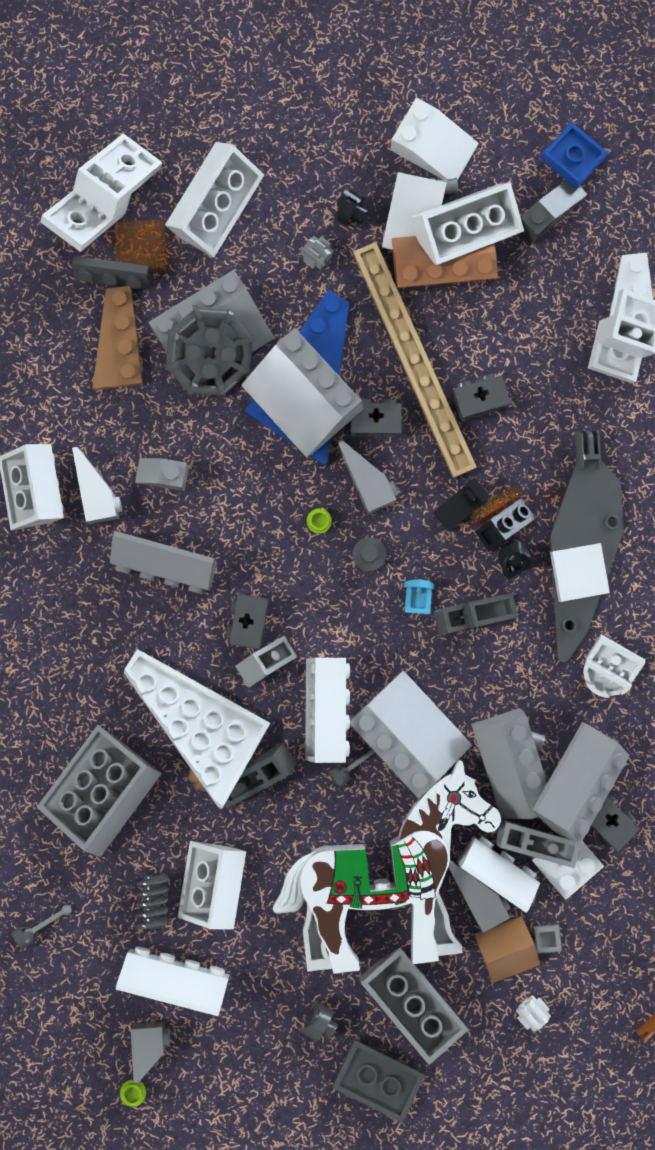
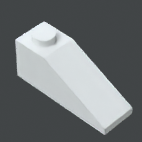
M73 447L86 522L88 524H95L119 519L118 512H122L120 498L115 497L113 491L78 447Z

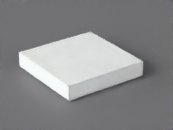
M601 543L550 552L559 602L610 593Z

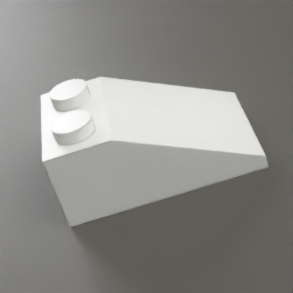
M416 98L392 138L391 151L443 180L456 177L458 180L479 143L438 109Z

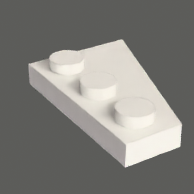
M647 253L621 256L609 317L614 314L620 290L626 289L653 299Z

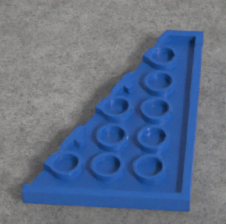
M328 290L299 333L328 365L340 375L349 302ZM252 399L245 409V413L294 445L255 400ZM331 438L310 456L324 466L328 463Z

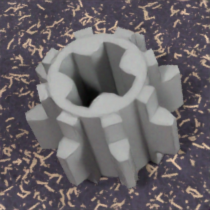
M315 236L310 238L301 251L304 263L312 269L315 266L319 269L324 267L334 251L329 246L331 243L322 236L319 239Z

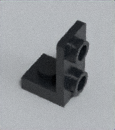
M474 477L460 491L434 511V515L446 530L450 531L484 504L491 496Z
M519 499L482 525L475 533L490 552L535 520V516L523 499Z

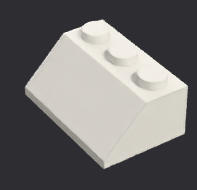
M27 444L0 456V472L11 530L48 524L64 518L59 481L54 464L55 458L52 453L51 444Z
M473 836L457 859L458 865L527 913L540 885V882L535 879L537 874L525 865L522 869L514 865L513 863L516 859L506 852L502 851L499 854L492 849L494 844L483 836L479 840Z
M190 841L177 918L208 929H234L246 851L228 846Z

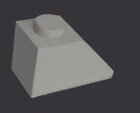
M139 458L135 483L185 491L189 466L186 462L162 458Z
M285 636L251 654L235 667L247 686L251 687L297 658V655Z
M165 1022L133 1024L131 1028L133 1083L141 1081L164 1054L166 1045H170V1030L165 1029Z

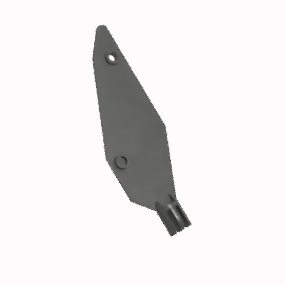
M587 430L583 433L575 431L576 464L550 534L551 552L601 543L606 575L608 577L624 532L621 481L601 461L600 430H594L593 432ZM552 567L557 658L560 662H567L586 636L601 595L559 602ZM567 621L571 623V628L569 630L565 628V623Z

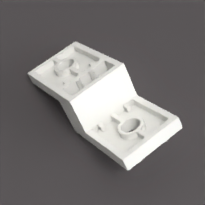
M122 134L78 169L73 191L44 213L41 217V223L81 252L126 214L131 194L161 169L162 162L125 134ZM77 219H78V220H80L82 223H75V222H73L72 220H77Z

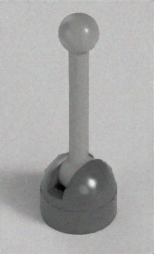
M371 749L347 768L336 766L328 771V774L334 779L335 784L340 789L349 781V772L376 752Z
M64 905L61 911L32 929L22 926L12 931V936L18 947L23 950L29 946L34 939L35 932L62 915H69L72 911L71 907Z

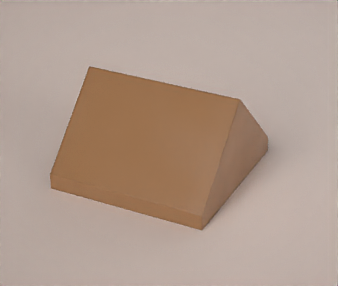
M522 916L503 922L484 933L482 931L474 933L492 983L540 965L535 944Z

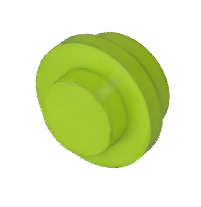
M318 508L308 514L307 526L312 532L322 534L331 527L332 519L326 510Z
M133 1079L128 1080L120 1089L122 1102L130 1107L140 1105L146 1097V1088L141 1081L133 1083Z

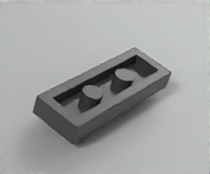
M74 256L72 267L75 280L148 290L150 280L149 268L146 265Z

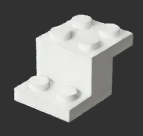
M623 289L619 291L614 314L599 321L588 369L634 383L637 381L642 358L655 354V300Z

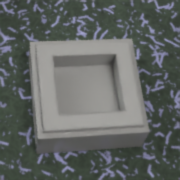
M558 924L533 926L534 944L537 954L562 951Z

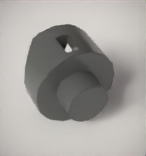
M372 537L363 538L354 546L352 559L360 570L374 572L379 570L384 564L386 549L378 539Z
M316 1000L314 1002L312 1021L304 1028H299V1032L315 1042L318 1041L321 1035L329 1040L338 1026L337 1023L331 1020L334 1011Z

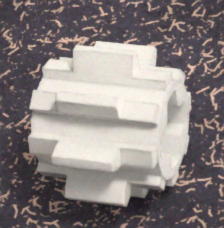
M533 995L525 999L516 1009V1012L519 1014L517 1019L527 1030L531 1028L533 1032L541 1029L551 1017L547 1012L549 1011L548 1006L542 999H536Z

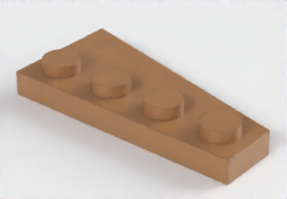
M129 286L106 289L92 387L94 391L143 385L132 288Z

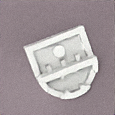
M601 634L585 659L583 673L586 684L593 693L601 697L609 698L614 695H623L632 687V682L644 666L645 659Z

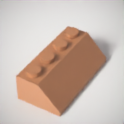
M416 236L392 238L395 285L397 289L494 280L498 278L494 243L435 265L419 244Z

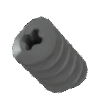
M160 873L138 874V876L143 877V880L137 882L136 886L142 887L143 891L136 893V896L143 898V901L136 903V907L142 908L143 912L135 914V917L143 919V922L136 924L135 928H162V925L168 923V918L162 916L168 912V907L161 904L169 900L167 896L162 894L168 892L169 887L161 883L167 882L169 877Z

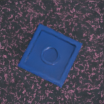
M571 122L541 154L540 159L573 187L578 189L609 153Z

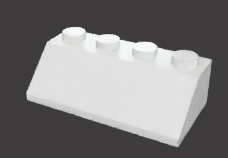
M215 142L165 226L180 239L211 257H215L264 174L233 144Z
M510 182L494 185L410 217L419 244L435 265L524 232Z
M346 658L306 659L305 760L314 763L346 762V757L349 756L350 745L349 741H346V731L350 727L349 715H346V705H349L350 692L349 689H346V679H349L350 665L346 663Z
M137 946L135 950L130 949L126 955L116 990L218 1016L230 974H226L225 969L216 966H210V969L200 967V963L194 960L187 959L185 963L176 961L175 956L167 953H160V956L150 954L149 949Z

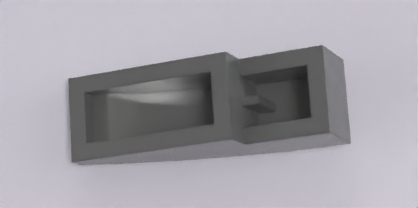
M512 593L433 611L439 635L518 618Z

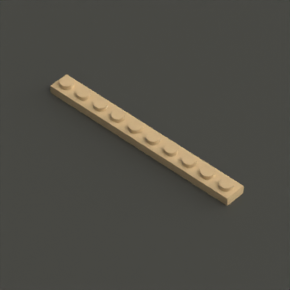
M374 242L353 251L354 258L452 478L454 479L476 469V464L377 243Z

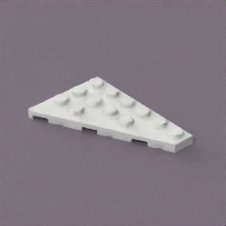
M137 649L124 669L125 676L215 804L222 809L270 723Z

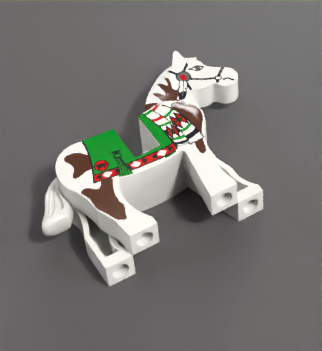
M461 760L456 762L451 774L438 780L417 800L407 814L401 826L399 836L389 841L394 882H389L388 878L374 880V884L370 885L364 844L319 847L296 861L288 871L281 893L273 905V911L276 914L296 912L302 907L304 899L307 902V914L303 926L307 972L333 969L334 974L360 970L359 959L351 949L345 935V919L348 909L381 910L412 903V964L439 961L438 956L463 953L460 941L451 931L449 915L439 894V889L450 861L451 828L454 824H476L485 832H493L499 827L501 817L496 808L479 796L475 785L476 780L465 775Z

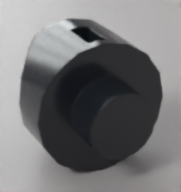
M346 189L337 201L338 211L335 213L334 218L346 227H349L353 221L361 225L369 212L368 209L362 206L365 197L353 190Z
M509 541L498 554L503 574L509 579L527 569L536 567L530 546L526 543Z

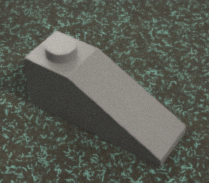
M344 441L339 442L338 448L367 514L394 504L396 502L395 496L398 495L394 482H388L387 477Z
M502 818L495 844L500 848L575 868L581 847L580 843L565 837Z
M450 859L448 869L481 931L484 933L510 919L507 911L511 908L506 898L503 896L499 897L493 889Z

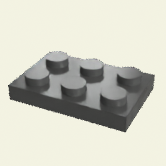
M354 1038L332 1084V1088L403 1123L425 1073Z

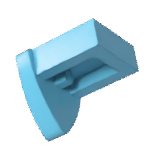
M422 579L404 582V588H406L404 613L430 615L431 596L435 585L430 581Z

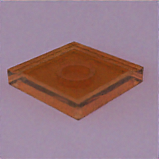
M164 220L114 223L116 262L146 265L149 271L167 270Z
M516 484L474 510L468 518L472 524L476 525L514 501L522 491Z

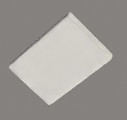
M398 172L382 248L392 250V238L416 236L410 217L441 206L446 182Z

